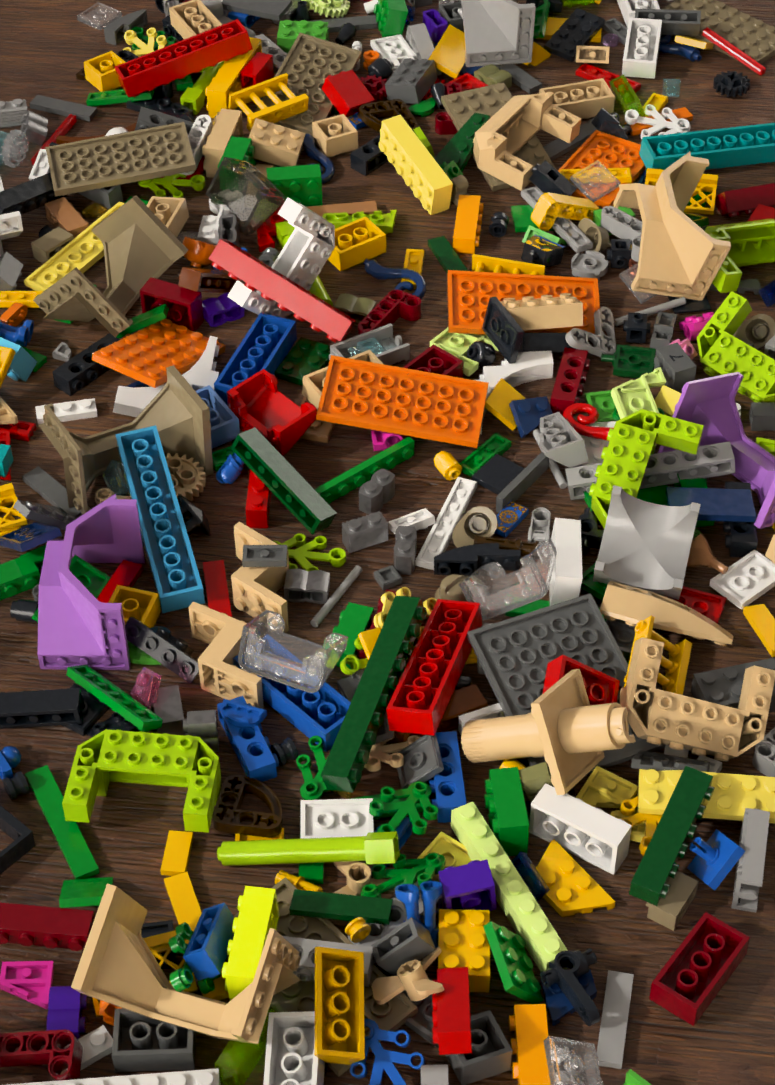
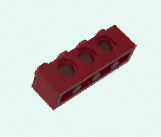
M565 347L550 400L553 413L560 412L563 415L564 410L569 405L580 403L581 398L579 396L583 395L584 384L582 383H586L587 372L585 370L589 371L591 359H587L588 351Z

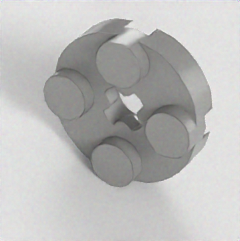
M588 250L585 254L581 255L580 252L576 253L571 260L572 275L582 278H598L599 281L600 277L604 276L608 271V260L606 261L605 256L597 251Z

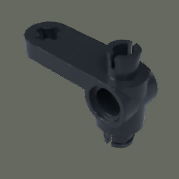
M585 508L584 514L578 518V520H581V545L584 548L583 553L589 552L590 548L600 549L604 530L598 529L599 520L594 511L592 510L589 513L590 508Z
M587 948L583 952L578 949L561 951L555 956L553 961L549 962V969L540 972L541 979L548 988L557 983L584 1023L591 1026L600 1021V1014L578 979L589 972L590 965L597 963V957L594 952L590 954L592 952L591 948Z

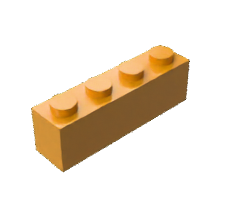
M459 194L453 235V249L456 253L475 254V247H479L484 203H480L481 196Z
M546 1004L514 1005V1015H509V1031H514L515 1038H511L510 1041L511 1049L513 1050L512 1055H516V1062H512L513 1079L518 1078V1085H553Z

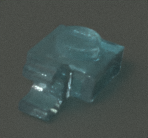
M373 337L357 342V347L349 348L348 352L355 356L370 349L376 355L383 352V347Z

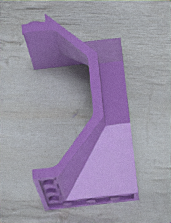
M739 372L686 382L682 388L680 399L675 405L672 417L704 425L699 446L730 441L735 457V473L732 475L742 482L751 484V489L756 492L761 505L754 525L759 529L773 526L775 522V457L749 439L744 432L735 403V396L744 376ZM661 445L658 453L675 451L677 449Z
M115 493L66 525L64 539L47 541L39 582L37 655L40 669L67 670L71 666L88 665L93 670H130L131 662L122 603H103L98 601L70 572L71 560L74 555L87 563H121L123 559L134 563H145L137 499H117Z

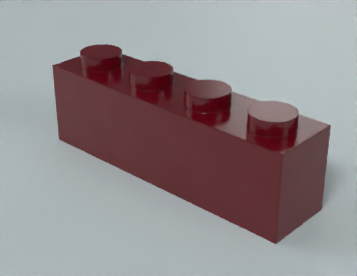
M0 902V944L14 943L23 946H45L50 949L68 948L74 951L84 950L95 919L94 911Z

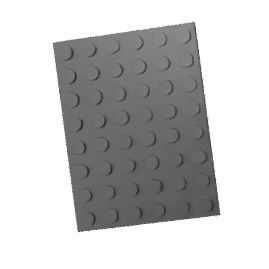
M591 593L471 630L467 633V638L505 717L531 712V703L543 693L547 664L561 655L568 656L620 680L617 703L620 704V691L625 684L624 678L627 674L628 663ZM629 725V735L634 734L636 742L627 743L622 749L603 751L605 757L596 766L605 769L631 760L640 750L655 752L664 749L666 745L651 744L646 742L647 740L638 738ZM526 757L529 766L546 762L545 757Z

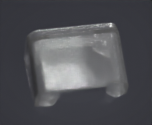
M551 538L539 543L529 555L520 559L521 569L506 574L504 568L499 563L491 562L481 566L462 581L459 586L468 602L481 604L482 620H488L527 605L547 594L557 556L556 548Z
M265 610L243 626L238 654L240 667L247 672L308 693H315L324 686L344 653L348 641V636L331 633L325 638L322 646L284 633L285 621L283 617L270 610Z

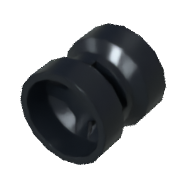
M496 212L492 215L489 225V232L492 236L503 237L506 234L509 218L505 213Z

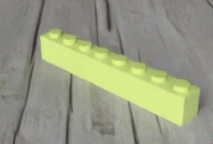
M472 801L451 810V828L460 843L465 846L468 856L472 861L488 860L495 884L496 901L516 933L524 939L525 947L540 972L549 969V962L553 961L559 952L567 950L564 943L474 802Z

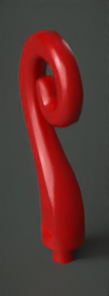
M575 403L569 405L564 410L563 417L578 434L608 441L607 436L610 427L586 426L594 424L599 418V412L594 406L587 403ZM585 412L589 414V416L579 414L577 421L573 418L577 413Z

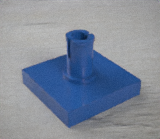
M717 829L707 842L703 841L700 837H696L693 840L701 848H698L693 843L690 844V850L697 855L687 867L714 891L745 852V850Z

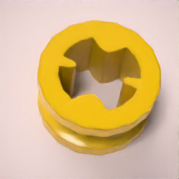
M362 917L355 918L345 928V933L350 936L351 941L354 943L364 940L371 931V927L366 924L365 919Z

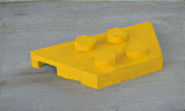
M555 839L551 840L530 879V884L561 917L571 916L576 913H591L594 908L607 907V910L615 908V901Z

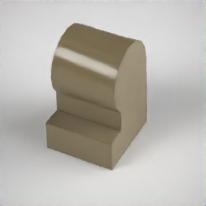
M463 175L450 179L453 183L451 202L458 206L459 194L469 195L467 193L468 181Z

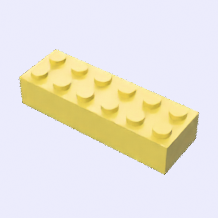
M401 115L382 120L379 148L387 156L388 161L393 164L397 173L402 176L405 184L411 188L414 196L420 200L423 208L430 215L448 210L450 208L453 187L452 181Z

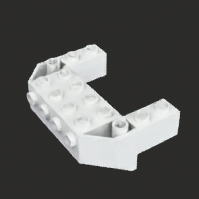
M287 198L278 214L288 220L287 223L295 227L271 268L309 291L335 248V225L304 205ZM236 281L227 296L241 307L258 315L264 313L285 318L293 313L292 311L286 312L277 306L278 302L266 300L260 296L262 292L258 290L252 291L240 281Z

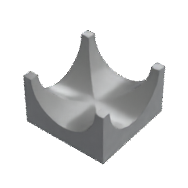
M613 485L605 529L594 568L593 581L604 584L614 581L679 600L701 504L694 502L687 506L654 504L637 499L627 494L622 487Z

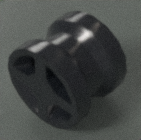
M289 737L284 739L283 743L271 745L272 754L275 753L277 755L279 766L285 765L288 760L294 761L298 757L297 748Z
M21 771L15 773L14 777L2 779L4 788L11 800L17 799V796L20 794L30 793L28 783Z

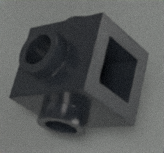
M611 239L610 249H607V260L610 261L611 268H629L632 251L630 239Z
M628 312V320H624L623 332H627L626 342L645 343L646 333L650 334L651 322H647L648 314Z

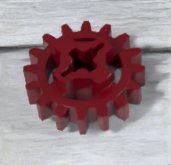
M367 75V78L361 77V82L373 96L375 102H377V99L383 100V97H387L385 89L387 79H382L381 76L376 78L375 75Z

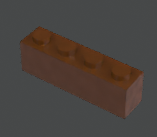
M182 267L178 286L197 292L228 293L232 290L236 280L228 276L229 272L223 270Z
M476 684L462 687L453 692L436 733L457 729L460 715L487 707L488 703ZM394 731L401 743L408 741V737L412 735L424 736L422 734Z

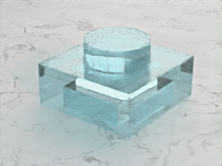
M663 79L662 95L679 97L680 79Z

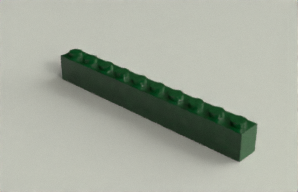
M395 596L322 770L321 777L327 790L354 792L357 783L361 780L364 765L368 763L372 745L376 743L378 730L384 723L386 708L399 683L401 673L406 668V661L412 653L415 638L419 636L421 623L426 618L427 611L420 597Z

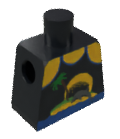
M535 234L525 242L521 259L526 263L544 265L545 268L561 264L565 247Z

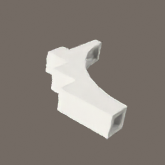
M209 337L206 349L200 359L190 370L182 375L195 391L208 385L214 390V383L219 375V372L215 371L217 362L213 361L214 356L218 357L220 347L216 345L218 337ZM166 383L156 388L118 386L113 413L137 417Z
M552 351L518 352L515 363L509 364L504 358V361H501V366H483V374H480L479 380L476 381L489 383L487 398L501 378L513 388L523 383L553 378L554 363ZM484 407L482 422H483V419H484V415H485V413H486V411H487V409H486L485 407Z

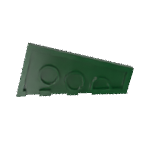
M474 113L434 158L435 161L440 165L445 161L449 163L454 160L461 172H463L473 154L475 132L490 119V116Z

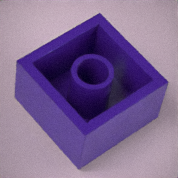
M487 859L482 861L474 860L458 867L449 866L442 871H438L439 882L442 883L441 895L443 896L442 900L445 909L490 911L497 909L495 884Z

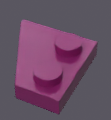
M2 962L0 989L39 1007L48 1009L49 990L53 984L54 962Z

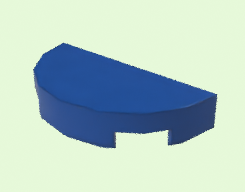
M223 699L222 711L224 718L234 726L245 728L255 726L267 716V710Z

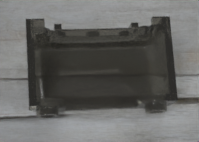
M228 157L223 158L206 192V195L213 204L218 206L221 204L226 205L241 220L238 223L239 230L246 235L253 234L283 205L286 199L285 195L253 164Z

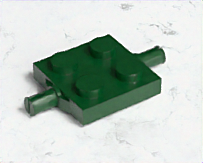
M617 344L614 355L602 353L601 362L612 363L614 376L640 378L641 375L654 371L656 349Z

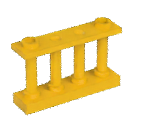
M285 73L229 94L228 108L240 107L247 115V129L251 132L255 118L276 123L307 111L309 97L305 93L296 96L287 87L288 74ZM282 90L289 100L282 102L275 92ZM268 96L275 105L267 107L260 98ZM253 101L261 110L253 113L246 103Z
M477 254L472 255V271L545 275L544 265Z
M651 615L645 620L639 621L635 626V636L627 674L624 678V687L627 682L634 643L639 638L644 637L664 642V649L669 652V660L662 656L660 663L665 668L666 676L658 673L657 682L662 685L664 691L683 695L692 643L686 639L678 644H672L652 630L655 617Z

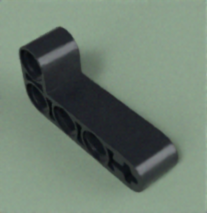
M524 332L519 352L552 351V353H563L565 347H573L566 342L565 336L567 333Z

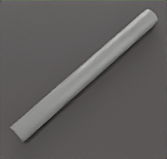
M681 297L635 313L648 314L650 316L659 311L662 312L686 304V299ZM628 315L614 319L615 326L622 325L624 320H628Z
M536 429L532 434L539 446L540 430ZM549 458V467L561 489L566 488L567 482L556 461Z
M356 565L310 621L313 627L319 626L363 571L360 566Z

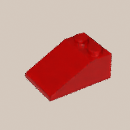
M561 655L547 664L543 693L571 670L580 669L590 705L617 703L620 680L565 655Z

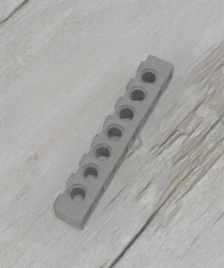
M730 441L699 446L696 455L680 450L651 454L640 489L679 483L677 473L680 479L709 478L735 473V457ZM602 463L565 469L570 500L585 498L583 491L589 493L592 483L596 484V469Z

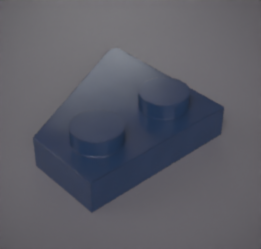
M547 396L513 400L509 404L521 438L526 437L527 434L540 425L541 417L553 414Z
M589 970L588 973L580 976L578 981L593 1000L597 996V990L591 970ZM540 979L551 1025L556 1026L561 1018L568 1013L573 1014L576 1010L557 983L548 988Z

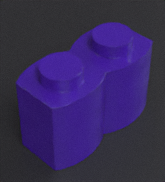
M435 9L423 11V23L426 25L429 36L434 43H438L448 27V22Z
M230 292L224 293L218 298H208L202 301L204 319L211 327L220 326L227 321H235L245 316L244 308L227 297Z
M71 986L50 987L46 1031L65 1029L71 1031L77 1039L81 1038V1033L86 1032V1017H82V1011L87 1010V995L79 993L71 988Z

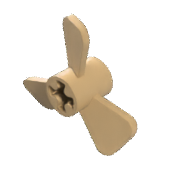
M359 861L333 862L334 866L346 876L347 882L346 886L334 892L337 894L361 896L362 888L365 885L375 884L378 886L392 879L383 878L377 880L371 878L369 866ZM395 887L385 891V893L395 894Z
M440 947L435 948V951L423 958L421 962L419 960H411L401 965L397 970L398 976L375 979L372 983V991L376 1003L382 1005L404 990L409 999L414 1002L423 1000L431 994L444 991L443 985L429 980L425 972L442 952Z

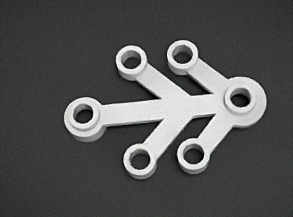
M646 105L644 113L647 116H653L654 119L641 117L633 109L627 110L624 120L629 125L641 123L653 126L641 131V139L642 137H649L665 128L670 130L660 132L658 135L689 132L691 128L688 120L684 118L678 119L672 113V109L668 107L663 108L660 114L654 105Z

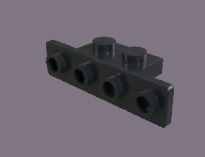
M135 617L128 619L125 629L129 642L188 683L194 682L199 674L198 661L191 657L194 650L188 647L189 644L185 640L175 638L170 634L171 631L164 626L149 628Z

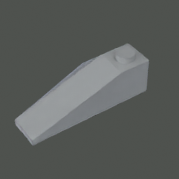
M560 412L540 418L539 448L546 457L568 468L579 467L583 463L589 462L584 439Z

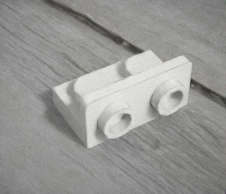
M224 208L219 209L218 216L203 215L197 240L218 244L220 232L219 218L221 215H224Z

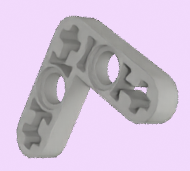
M604 306L594 313L595 334L579 328H573L565 336L566 342L573 348L586 350L588 353L599 357L602 356V353L613 355L616 351L613 313ZM602 329L606 331L608 336L603 333ZM588 340L592 342L594 347L589 344Z

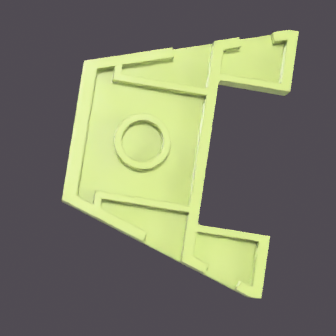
M448 327L432 339L429 346L431 347L434 344L464 361L463 373L466 376L473 374L478 370L479 362L467 358V350L475 341L485 342L492 345L496 351H499L487 335L448 333Z
M661 367L654 369L649 374L641 375L636 380L627 381L612 389L610 393L620 419L641 409L659 413L650 388L662 387L666 384Z

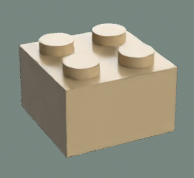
M344 114L312 122L315 143L327 157L358 149V131Z

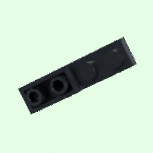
M499 543L474 544L455 548L434 557V575L457 574L477 576V570L520 571L521 550L499 549Z

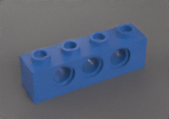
M243 696L230 700L252 706L251 703H246ZM222 703L217 704L218 719L245 775L261 782L277 777L276 767L279 766L277 755L275 753L272 754L270 751L271 746L268 737H263L261 723L246 728L234 726L224 718Z
M457 731L435 733L444 767L442 772L432 777V780H429V786L432 789L431 794H434L435 799H431V804L438 807V823L451 822V810L466 804Z

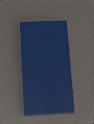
M666 487L665 494L668 506H687L692 502L701 504L697 520L756 521V512L750 489Z
M34 522L1 536L0 546L24 552L62 536L60 528Z

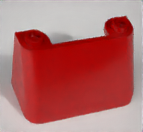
M262 369L227 391L228 407L239 419V428L243 432L255 427L284 456L316 420L317 409L308 402L303 403L300 408L278 391V381L275 375Z

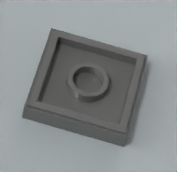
M436 734L434 736L424 735L398 752L403 754L404 765L397 768L401 789L408 788L414 782H426L444 770Z

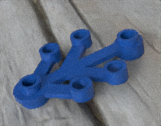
M364 1019V1028H370L369 1036L365 1037V1059L351 1065V1075L358 1079H362L367 1075L368 1069L365 1064L370 1047L375 1055L369 1085H381L384 1070L394 1085H407L393 1063L409 1065L415 1070H420L421 1065L426 1063L425 1057L418 1052L406 1054L384 1050L379 1040L395 1042L399 1047H407L411 1042L410 1034L405 1030H398L397 1032L379 1029L375 1021ZM401 1034H405L407 1037L404 1043L398 1042V1037ZM416 1056L421 1058V1063L418 1066L413 1065V1059ZM358 1065L363 1067L360 1075L355 1074V1068Z

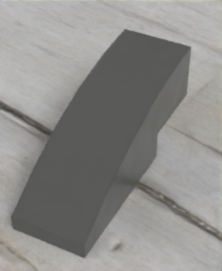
M145 9L135 11L111 22L104 28L105 42L117 45L124 39L126 31L134 27L144 28L148 24L147 11Z
M658 312L650 348L657 349L667 346L672 342L678 314Z

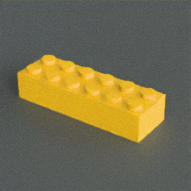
M249 37L253 49L246 54H239L231 60L224 61L216 76L212 78L210 85L206 87L205 95L208 101L206 109L212 119H216V115H219L221 109H229V94L242 90L241 71L257 52L262 53L261 39Z

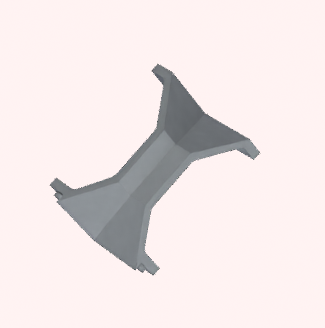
M450 0L451 3L460 1L462 6L466 67L530 63L532 61L535 3L518 4L512 0Z

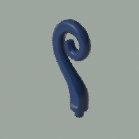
M661 35L659 52L680 55L692 62L701 60L700 51L695 47L685 44H668L672 36Z
M306 134L302 145L303 150L309 157L325 167L326 171L322 174L323 168L320 165L322 184H325L334 176V164L329 157L316 148L315 138L311 134Z
M364 260V269L372 277L381 280L409 279L417 285L412 295L420 299L424 297L427 289L426 282L418 272L406 268H387L375 260ZM403 281L394 290L412 291L414 287L412 283Z

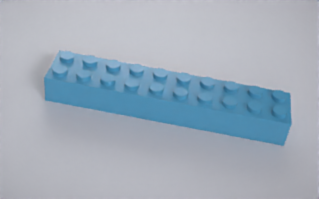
M156 425L115 434L131 499H137L142 539L156 591L159 593L162 613L187 608L192 602L204 604L205 598L202 582Z

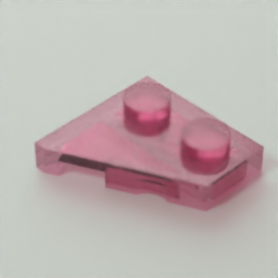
M143 667L129 695L150 710L151 703L157 702L158 688L162 676Z

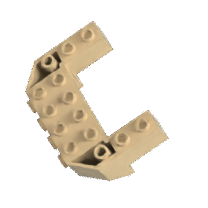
M552 92L513 96L475 132L473 152L477 167L521 191L531 182L529 178L532 176L531 170L533 165L514 156V154L540 129L570 144L579 135L581 118L553 105L554 93Z
M644 637L635 641L626 686L621 688L620 705L627 708L628 714L626 716L628 723L638 738L647 740L646 742L651 744L669 745V748L675 750H690L693 754L700 756H714V759L726 762L764 740L775 682V670L755 665L745 669L739 706L736 709L656 689L664 642Z

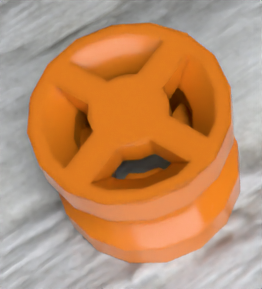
M369 50L363 53V59L365 60L363 62L364 69L368 70V66L379 58L377 51Z

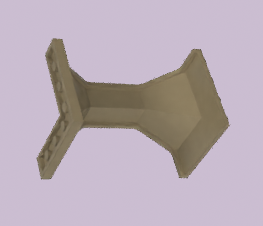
M137 195L91 230L102 241L104 246L107 288L101 293L76 267L33 299L46 313L43 319L90 322L96 318L116 338L120 332L133 323V320H128L125 315L140 297V289L149 278L158 279L176 260L187 253L188 249Z
M174 365L166 367V385L135 420L94 435L81 437L67 431L55 415L54 405L51 403L44 406V423L39 424V426L63 458L69 508L75 506L82 514L91 510L87 505L86 492L94 480L101 474L123 468L115 435L156 425L165 457H167V453H170L171 456L178 453L179 457L186 455L187 460L194 458L193 463L199 462V467L204 468L206 476L213 474L210 408Z

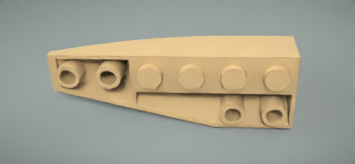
M610 581L607 585L600 607V612L604 615L603 618L616 621V619L625 621L626 625L635 627L639 621L645 620L652 615L655 617L653 628L689 635L699 640H712L715 644L722 646L732 645L734 636L716 622L676 600L614 581Z

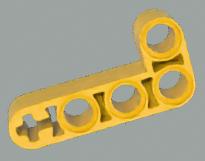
M547 192L539 198L531 214V220L540 230L548 231L553 226L557 217L579 221L583 218H589L593 221V211L599 208L590 199Z

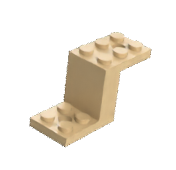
M241 522L234 526L236 556L241 561L243 545H278ZM288 550L287 567L241 566L231 575L234 606L281 635L289 631L287 600L275 593L285 585L286 573L289 570Z
M192 602L188 607L192 637L209 644L198 658L201 689L227 700L243 696L247 704L251 703L253 707L263 709L261 677L233 665V658L252 645L251 625L232 618L225 613L210 609L206 605Z

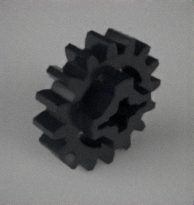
M736 71L721 72V75L717 74L714 77L713 89H716V92H721L720 95L726 94L727 97L742 96V93L747 94V91H749L750 79H747V75L742 76L743 73L737 74Z

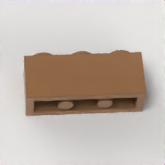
M65 197L45 203L46 217L55 228L59 226L71 233L74 238L90 226L89 222L82 218L81 213L77 212L73 204L69 203Z

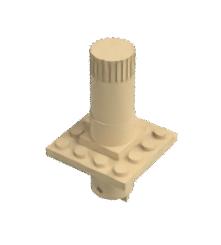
M580 669L568 672L532 702L530 713L468 721L464 724L465 726L461 733L464 755L472 763L526 757H545L551 773V782L555 787L557 795L568 793L605 757L603 751L622 749L627 743L636 742L634 734L629 735L626 707H622L616 702L590 705Z

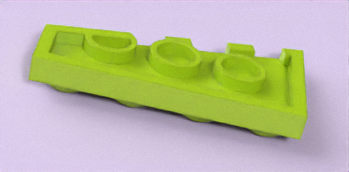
M382 210L374 211V214H364L363 211L348 215L347 212L323 213L322 217L335 225L336 229L366 216L385 234L393 233L397 210H390V213L383 214Z

